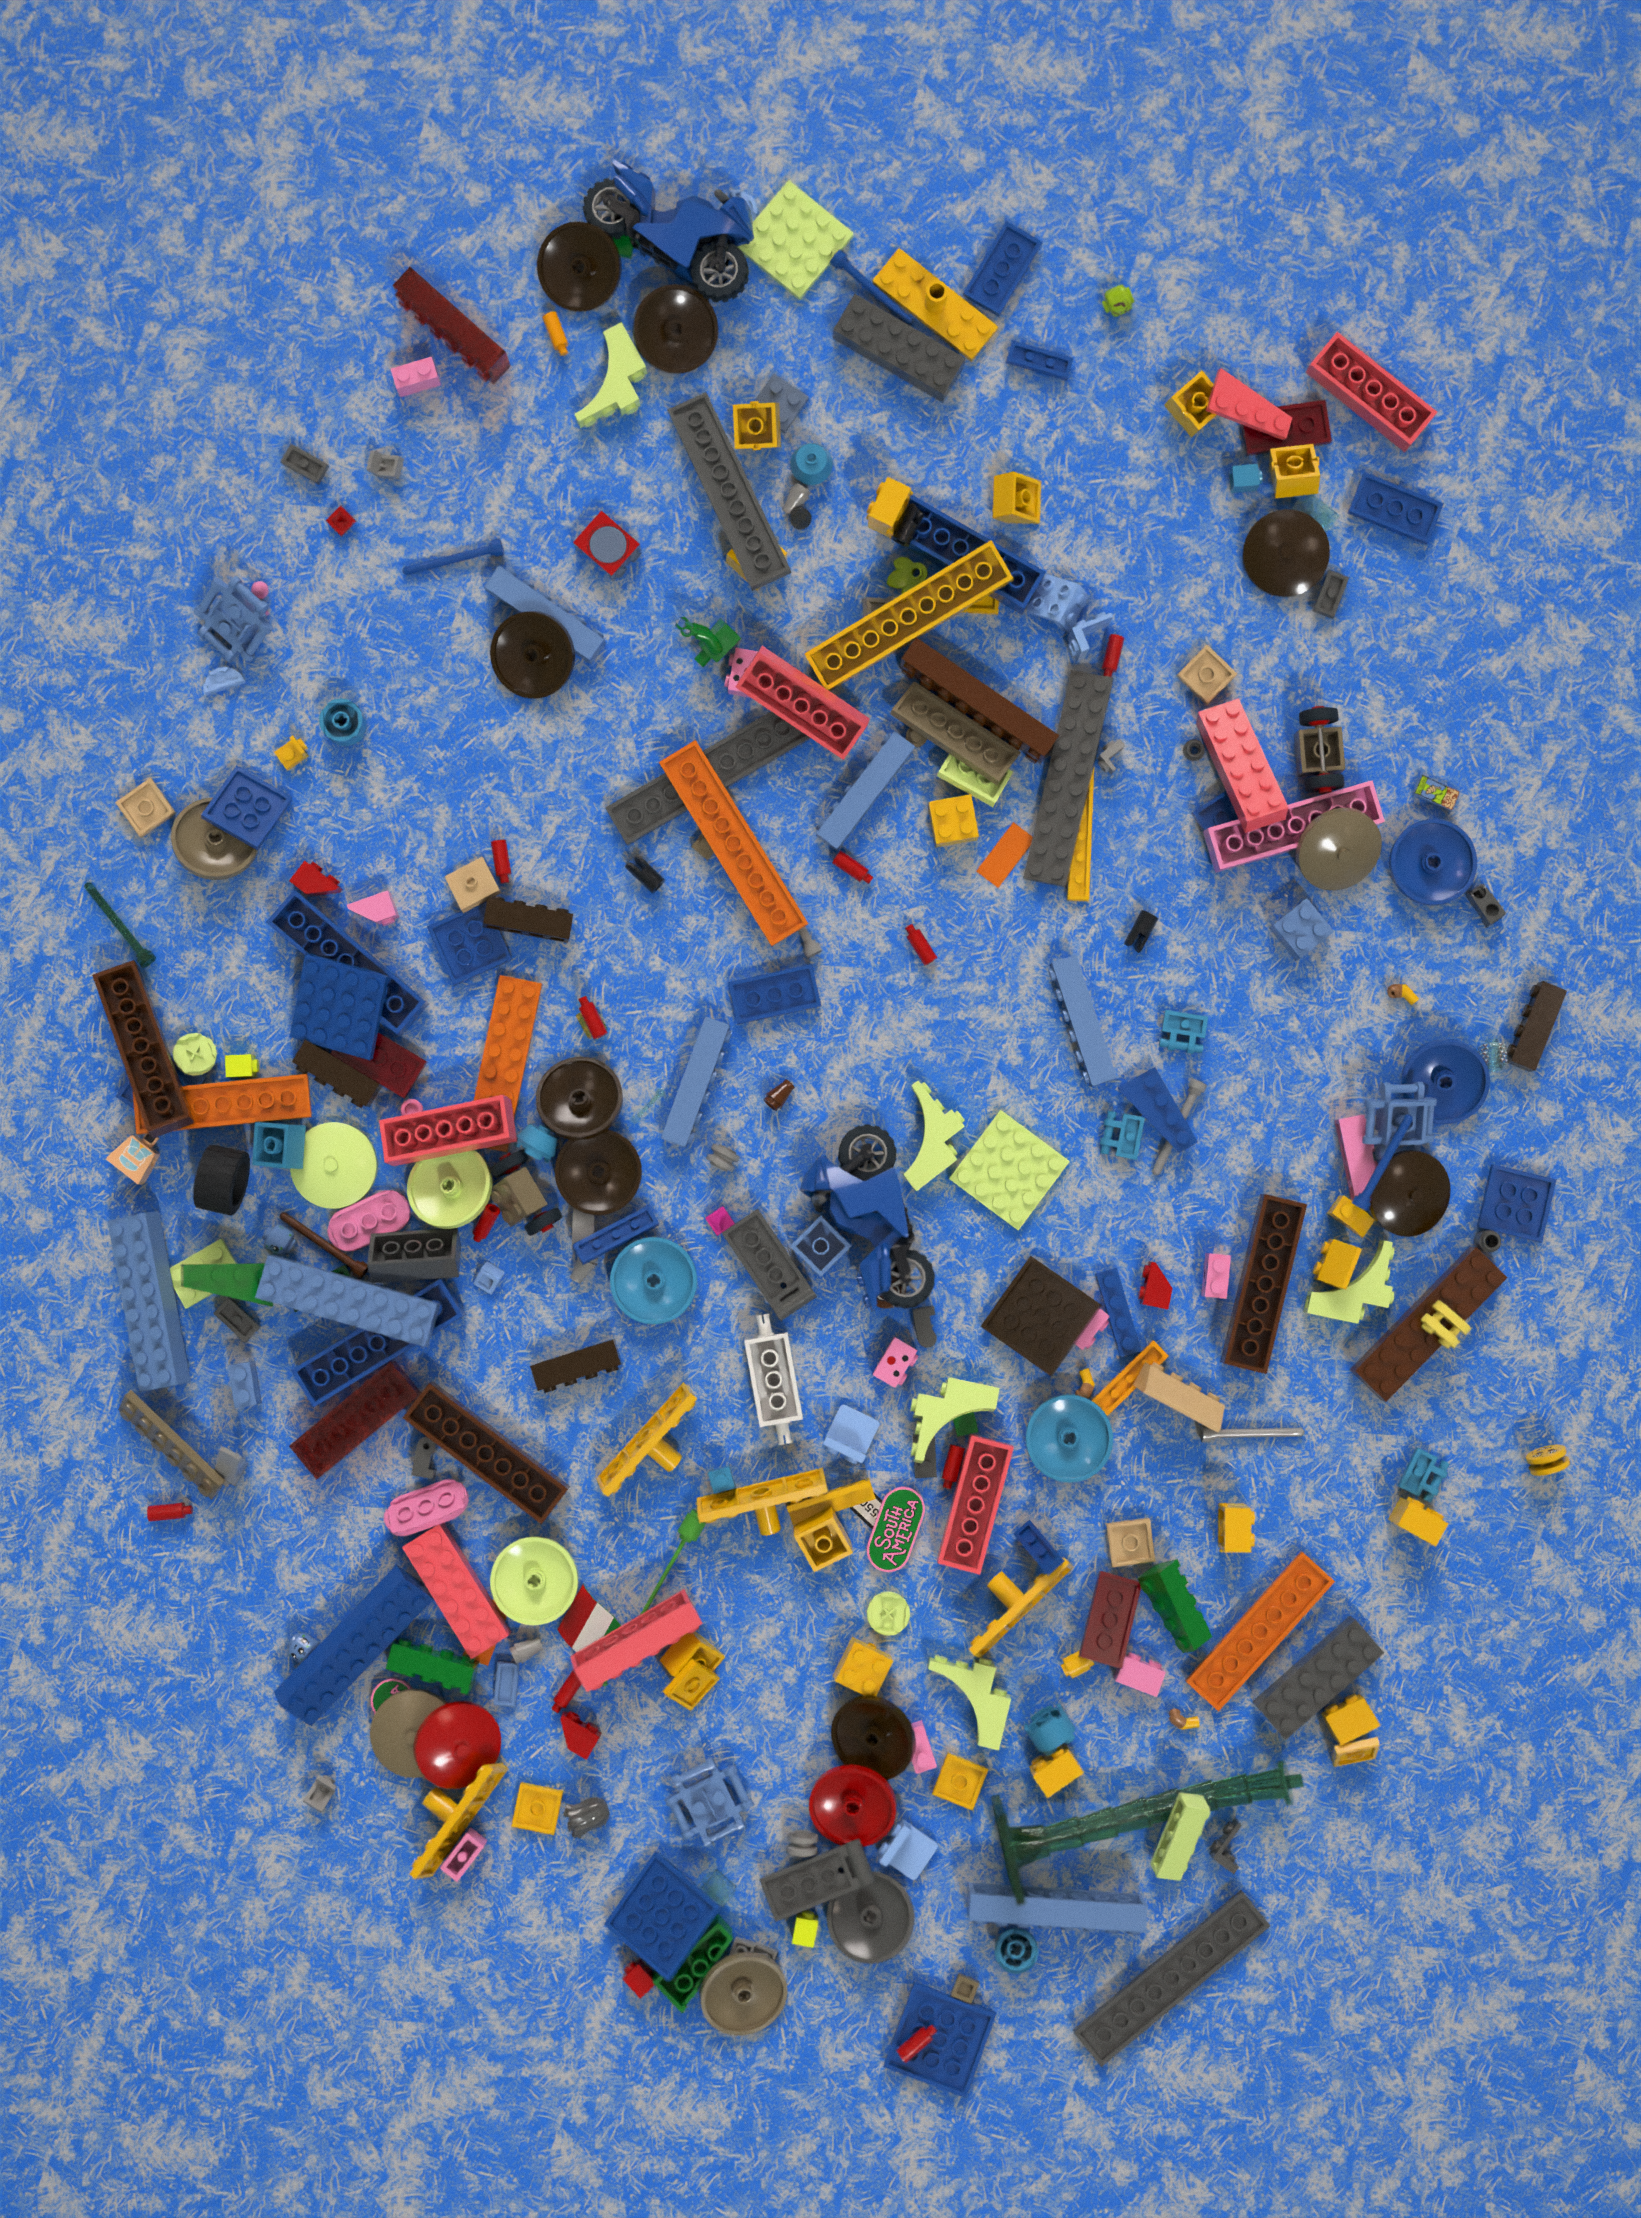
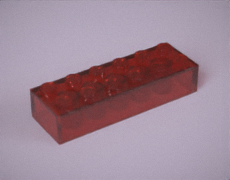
M411 267L392 285L396 292L395 297L399 300L398 304L406 312L410 310L414 313V318L422 326L426 324L430 328V333L436 339L442 338L446 342L445 346L453 354L456 352L460 354L464 364L469 368L473 366L483 381L487 382L489 380L494 385L511 367L506 352Z
M395 1360L391 1361L289 1445V1447L317 1480L417 1399L421 1391Z

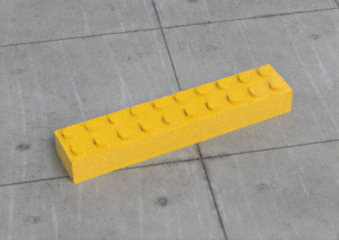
M992 540L804 653L822 686L831 691L908 645L916 637H921L1014 579Z

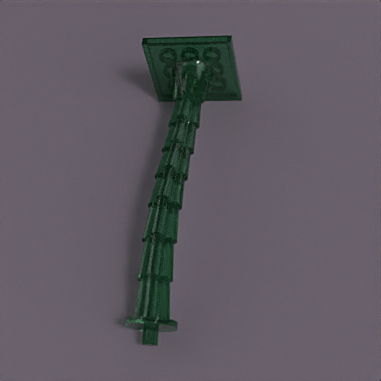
M1285 1760L1278 1761L1277 1769L1247 1776L1244 1773L1214 1782L1208 1780L1179 1790L1174 1788L1148 1798L1143 1796L1114 1808L1109 1806L1080 1818L1074 1816L1046 1827L1044 1825L1009 1826L999 1794L990 1797L1009 1882L1017 1905L1026 1904L1019 1874L1021 1867L1048 1857L1052 1852L1084 1847L1085 1843L1118 1837L1120 1833L1152 1827V1824L1168 1821L1179 1793L1204 1796L1210 1811H1216L1219 1807L1253 1804L1252 1801L1284 1799L1286 1805H1293L1292 1788L1304 1787L1302 1774L1289 1775Z

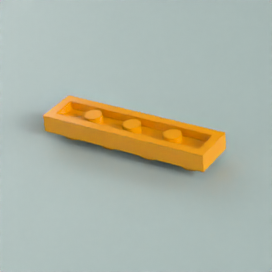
M1152 1340L1091 1401L1097 1404L1108 1416L1136 1389L1133 1383L1145 1362L1150 1365L1153 1362L1160 1365L1169 1356Z

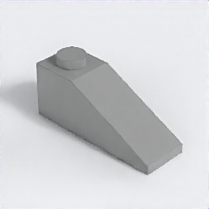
M221 1446L215 1471L225 1480L224 1486L228 1487L230 1484L236 1486L248 1462L239 1454Z

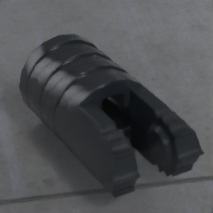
M914 503L907 506L892 536L896 543L905 547L910 546L924 516Z
M637 854L634 859L642 871L631 862L627 863L625 868L653 894L663 885L665 879Z
M1141 910L1124 944L1129 947L1139 934L1140 936L1134 949L1140 953L1158 918L1147 911Z

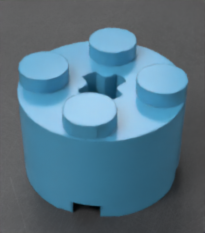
M339 698L331 700L322 709L319 716L321 730L337 745L350 746L364 738L367 729L366 717L360 708L348 699ZM343 719H346L347 722L344 723V726H341L339 723H343Z
M1056 1704L1057 1708H1053L1050 1705L1041 1709L1030 1718L1032 1720L1031 1724L1028 1726L1026 1723L1024 1726L1025 1731L1037 1750L1044 1752L1046 1756L1053 1754L1057 1747L1063 1743L1068 1744L1075 1739L1073 1734L1075 1726L1060 1704Z

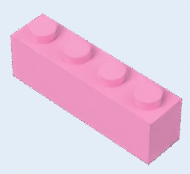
M1364 1114L1334 1120L1351 1201H1353L1355 1196L1363 1192L1378 1165L1377 1161H1374L1372 1152H1375L1374 1144L1362 1143L1366 1128Z

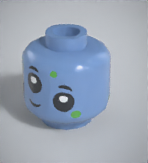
M276 1224L273 1228L268 1227L262 1237L265 1239L264 1248L278 1256L288 1255L296 1242V1239H294L295 1234L280 1224Z
M298 1633L291 1638L287 1645L289 1648L288 1655L301 1664L320 1643L308 1633Z

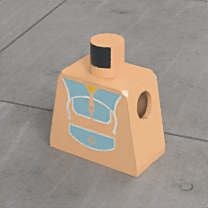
M146 1134L141 1139L136 1135H131L107 1156L106 1160L135 1183L144 1185L160 1156V1153L152 1148L159 1140V1137L152 1138L150 1134Z

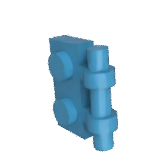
M1165 1010L1161 1032L1170 1034L1169 1039L1160 1038L1159 1047H1166L1167 1050L1174 1051V1049L1184 1050L1189 1054L1194 1052L1202 1053L1203 1045L1195 1043L1196 1037L1205 1038L1208 1017ZM1177 1034L1189 1036L1188 1042L1176 1041Z
M1108 1111L1107 1119H1104L1103 1124L1105 1130L1104 1136L1100 1140V1145H1102L1100 1153L1109 1155L1110 1147H1116L1115 1156L1137 1160L1145 1117L1123 1113L1120 1122L1115 1121L1117 1112ZM1114 1128H1120L1118 1141L1112 1140Z
M1416 1447L1397 1486L1418 1497L1423 1489L1427 1491L1423 1499L1431 1503L1434 1496H1437L1440 1491L1438 1490L1442 1479L1446 1478L1448 1474L1446 1471L1450 1464L1442 1460L1439 1467H1436L1434 1465L1437 1457ZM1433 1472L1435 1473V1475L1431 1481V1484L1428 1485L1426 1484V1481L1430 1473Z

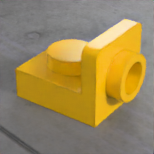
M293 735L289 737V742L274 752L287 771L309 756L305 751L308 747L301 738L297 740Z

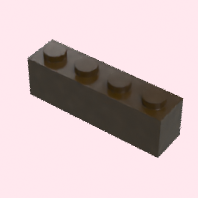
M493 896L492 899L487 898L482 927L568 943L573 914L569 913V910L557 908L554 911L549 910L545 905L535 904V907L527 906L526 902L514 900L511 903L506 902L502 897Z
M1545 981L1538 982L1532 986L1529 993L1531 997L1530 1002L1524 1006L1521 1016H1523L1522 1022L1514 1030V1042L1506 1050L1509 1064L1528 1072L1536 1071L1567 990Z
M307 1040L303 1042L292 1060L297 1065L295 1069L303 1074L310 1072L315 1076V1081L323 1086L328 1083L334 1087L333 1092L342 1097L345 1094L352 1098L351 1103L360 1108L363 1106L370 1107L382 1088L381 1084Z
M612 1339L531 1365L530 1368L537 1390H544V1393L556 1390V1385L564 1383L566 1387L578 1383L577 1378L583 1376L588 1380L597 1377V1372L606 1370V1373L619 1370L618 1365L622 1364L616 1341Z

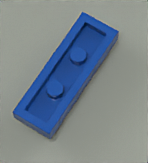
M1012 340L1006 363L1067 381L1074 358Z
M1030 1520L1014 1533L1015 1537L1048 1576L1065 1561Z

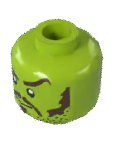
M1122 284L1107 290L1104 293L1105 300L1102 301L1106 313L1111 312L1114 317L1131 311L1132 304L1135 303L1129 286L1125 287Z

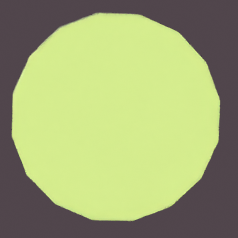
M199 1033L186 1034L181 1037L172 1051L173 1060L177 1068L183 1073L192 1076L202 1075L210 1071L217 1059L216 1046L213 1041Z
M892 1591L881 1592L875 1595L869 1602L867 1620L877 1633L885 1636L896 1635L908 1625L910 1609L906 1600L900 1594Z

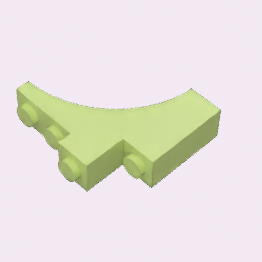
M622 322L603 332L609 352L608 370L598 394L586 407L575 414L580 428L592 426L596 423L597 419L603 416H611L615 413L616 409H619L621 415L626 413L629 415L636 412L638 407L641 406L631 382L642 380L647 374V369Z
M919 1081L911 1085V1088L916 1094L923 1112V1142L915 1161L903 1174L915 1191H918L958 1160L955 1157L958 1154L951 1144L946 1145L945 1141L965 1127L963 1124L965 1120L958 1111L954 1113L952 1109L944 1114L942 1111L945 1108L938 1099L934 1101L929 1095L932 1092L925 1082L920 1083Z
M1379 1241L1377 1251L1371 1263L1359 1277L1348 1283L1346 1290L1307 1291L1303 1312L1359 1324V1320L1363 1319L1365 1311L1364 1307H1362L1363 1303L1389 1308V1304H1392L1394 1300L1393 1287L1384 1284L1390 1276L1388 1264L1389 1260H1392L1394 1256L1393 1242Z
M948 1377L946 1383L942 1382L940 1395L943 1398L920 1393L917 1395V1399L913 1398L910 1411L914 1412V1418L921 1419V1422L917 1421L915 1434L918 1435L917 1443L912 1444L910 1454L914 1456L913 1462L922 1464L932 1438L948 1422L971 1412H994L1000 1388Z
M935 1655V1658L929 1657L928 1669L952 1680L970 1700L977 1718V1745L999 1751L1011 1697L1003 1689L994 1688V1691L991 1690L996 1671L995 1664H992L990 1659L980 1657L979 1660L973 1659L972 1667H968L969 1664L963 1661L951 1663L947 1662L948 1659L943 1656Z

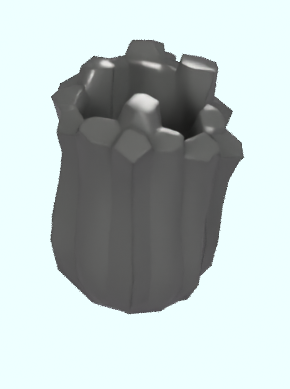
M598 1797L588 1798L575 1805L566 1804L565 1811L563 1812L565 1818L570 1817L567 1829L569 1832L572 1831V1837L581 1838L588 1831L602 1827L610 1818L606 1801Z

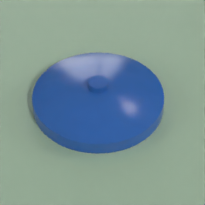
M1426 819L1412 824L1397 837L1390 852L1389 868L1395 885L1407 898L1419 904L1437 906L1457 899L1470 887L1477 870V854L1473 842L1460 827L1446 820Z
M1437 1039L1423 1044L1409 1056L1402 1070L1401 1084L1423 1082L1425 1086L1424 1098H1437V1105L1434 1106L1433 1123L1453 1124L1469 1118L1483 1105L1490 1088V1074L1483 1057L1471 1045L1456 1039ZM1402 1093L1404 1099H1414V1093Z

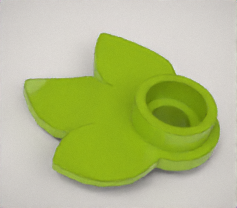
M900 557L893 561L897 570L888 576L886 584L890 587L901 589L903 594L925 581L928 576V570L922 563H913L907 557ZM919 569V576L914 577V570Z

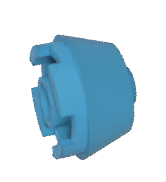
M807 443L794 451L790 460V468L794 477L805 485H818L831 474L833 461L825 447L816 443Z
M529 1124L516 1136L517 1142L514 1143V1146L519 1148L522 1145L525 1153L540 1161L544 1157L543 1160L549 1163L551 1157L555 1156L558 1138L552 1135L551 1131L544 1125L540 1124L538 1127Z
M1008 1929L996 1941L994 1948L995 1958L1005 1971L1013 1974L1024 1973L1030 1970L1037 1961V1942L1032 1934L1024 1929Z

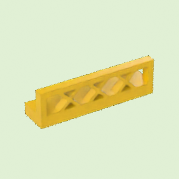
M866 1478L828 1490V1493H824L817 1498L807 1497L796 1503H787L786 1508L792 1524L796 1525L830 1507L833 1508L834 1512L875 1500L876 1498L870 1479Z

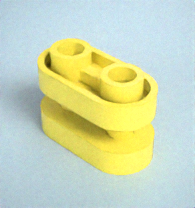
M1437 1300L1432 1306L1436 1313L1433 1316L1426 1313L1421 1318L1423 1323L1421 1327L1429 1334L1435 1333L1439 1337L1438 1342L1445 1348L1449 1349V1347L1455 1349L1460 1343L1456 1338L1459 1332L1467 1335L1472 1328L1448 1306ZM1442 1318L1453 1326L1449 1331L1439 1323Z

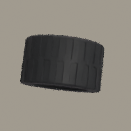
M213 1144L206 1148L200 1159L194 1181L193 1200L196 1208L230 1216L237 1212L248 1185L250 1174L249 1154L245 1151Z

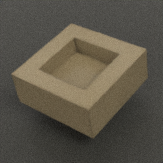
M701 834L691 847L709 861L714 852L703 834Z
M958 1973L950 1994L952 1997L972 2004L979 1981Z

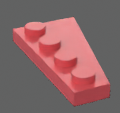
M1222 368L1217 371L1206 411L1281 440L1287 438L1292 421L1291 416Z

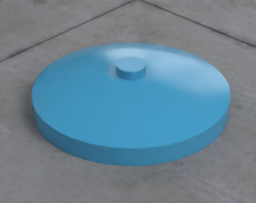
M659 1237L643 1238L628 1245L616 1258L610 1275L611 1292L618 1307L635 1321L645 1324L666 1323L680 1316L694 1299L697 1289L696 1268L690 1255L677 1243Z
M1059 1395L1043 1402L1031 1415L1025 1434L1026 1448L1034 1465L1046 1476L1061 1482H1079L1092 1477L1106 1464L1113 1447V1431L1108 1417L1097 1404L1079 1395Z

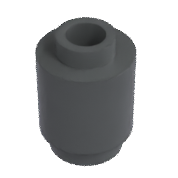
M1483 1230L1476 1234L1474 1244L1482 1252H1494L1501 1245V1237L1495 1231Z

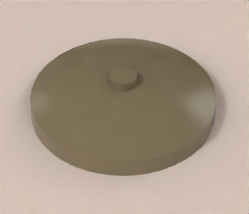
M213 797L200 799L185 807L173 823L171 843L175 857L187 871L198 877L209 880H223L234 877L245 871L253 863L258 851L203 820L201 814Z
M1354 808L1329 810L1316 817L1301 834L1296 849L1298 868L1307 881L1317 888L1330 891L1349 888L1363 880L1376 865L1382 847L1380 831L1374 821L1360 810Z
M423 1689L402 1690L387 1698L376 1711L370 1727L371 1746L380 1763L391 1772L403 1777H424L414 1758L415 1736L425 1718L437 1708L448 1703L437 1694Z
M743 1952L724 1958L710 1969L702 1982L699 1999L704 2017L712 2027L725 2034L741 2036L758 2032L770 2025L783 2010L787 2000L788 1989L784 1974L774 1960L763 1954Z

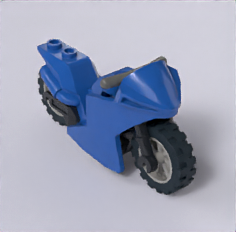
M614 160L612 164L617 173L616 177L613 180L606 178L603 179V182H596L593 188L590 187L587 191V197H584L583 212L587 223L600 227L611 238H615V240L621 239L623 235L625 237L628 236L631 239L632 247L639 250L641 255L645 257L647 254L654 259L656 264H661L683 281L691 285L694 284L696 290L707 300L712 299L713 302L718 303V301L728 302V299L738 297L737 294L739 292L742 293L745 289V284L748 283L749 269L743 252L740 249L738 250L737 246L750 244L754 239L753 220L747 201L741 197L729 198L722 190L717 189L714 195L723 204L720 209H715L705 199L691 196L677 201L676 208L660 212L655 210L656 193L650 178L642 172L636 173L627 163H619ZM597 210L606 211L600 218L597 215ZM609 216L611 217L612 222H606L604 220ZM735 269L734 277L729 275L728 271ZM704 273L714 275L707 281ZM715 280H719V285H714L712 283Z
M865 1124L848 1131L842 1139L838 1152L841 1168L831 1163L826 1156L818 1157L806 1173L800 1191L812 1198V1203L817 1212H822V1204L826 1202V1197H829V1213L834 1225L841 1230L853 1235L858 1234L871 1241L874 1250L861 1262L858 1268L859 1274L856 1275L859 1287H864L866 1294L863 1295L865 1307H870L871 1312L876 1311L877 1296H882L887 1303L889 1302L897 1308L916 1307L924 1302L932 1292L935 1283V1273L933 1272L931 1262L927 1260L926 1256L921 1255L916 1250H908L915 1240V1236L912 1231L913 1226L908 1218L907 1207L905 1208L900 1182L896 1170L893 1168L897 1153L894 1145L895 1142L887 1131L880 1129L881 1127ZM865 1139H871L874 1142L873 1144H866ZM861 1140L863 1145L862 1148L859 1149L854 1147V1145ZM878 1143L883 1151L873 1152V1148ZM852 1150L858 1153L853 1158L851 1156ZM883 1155V1160L880 1164L873 1158L874 1156ZM871 1162L876 1166L874 1169L867 1170V1165ZM915 1267L919 1270L921 1276H911ZM891 1275L897 1277V1281L891 1284ZM912 1280H921L918 1289L913 1285ZM897 1285L902 1287L901 1294L896 1292L893 1287ZM910 1286L914 1293L905 1295L906 1287Z

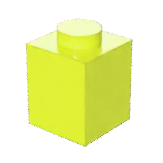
M225 1055L226 1077H256V1072H259L260 1065L255 1055Z
M804 1910L796 1914L792 1944L814 1948L818 1927V1916L814 1912Z

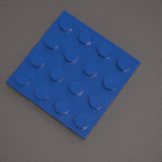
M310 953L305 954L290 1037L301 1041L307 1040L312 1044L363 1059H373L389 976Z
M655 1851L604 1925L663 1978L671 1981L722 1906L663 1855Z
M914 1981L883 2067L966 2098L993 2026L996 2012L973 2003H967L952 1997L950 1994ZM933 2024L937 2029V2032L932 2035L933 2040L905 2063L896 2049L923 2026L928 2028Z

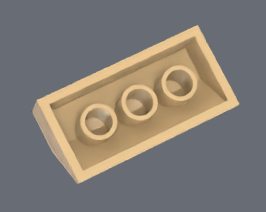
M1155 1362L1152 1365L1144 1363L1133 1383L1136 1388L1219 1433L1225 1405L1219 1402L1220 1397L1211 1392L1208 1395L1200 1392L1202 1388L1192 1382L1189 1385L1183 1383V1377L1174 1372L1171 1375L1163 1372L1165 1368Z

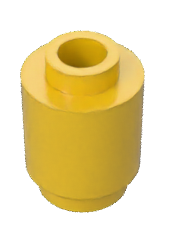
M1079 1650L1063 1658L1064 1663L1061 1664V1667L1066 1677L1071 1675L1073 1679L1091 1670L1090 1667L1094 1665L1093 1661L1078 1657Z

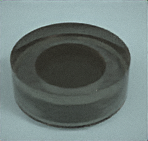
M795 507L789 514V521L794 528L802 530L811 523V514L804 507Z

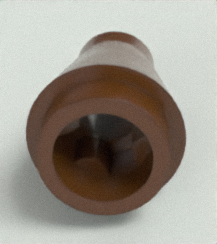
M785 1079L766 1093V1097L763 1100L774 1111H777L779 1108L782 1109L795 1087L790 1081Z

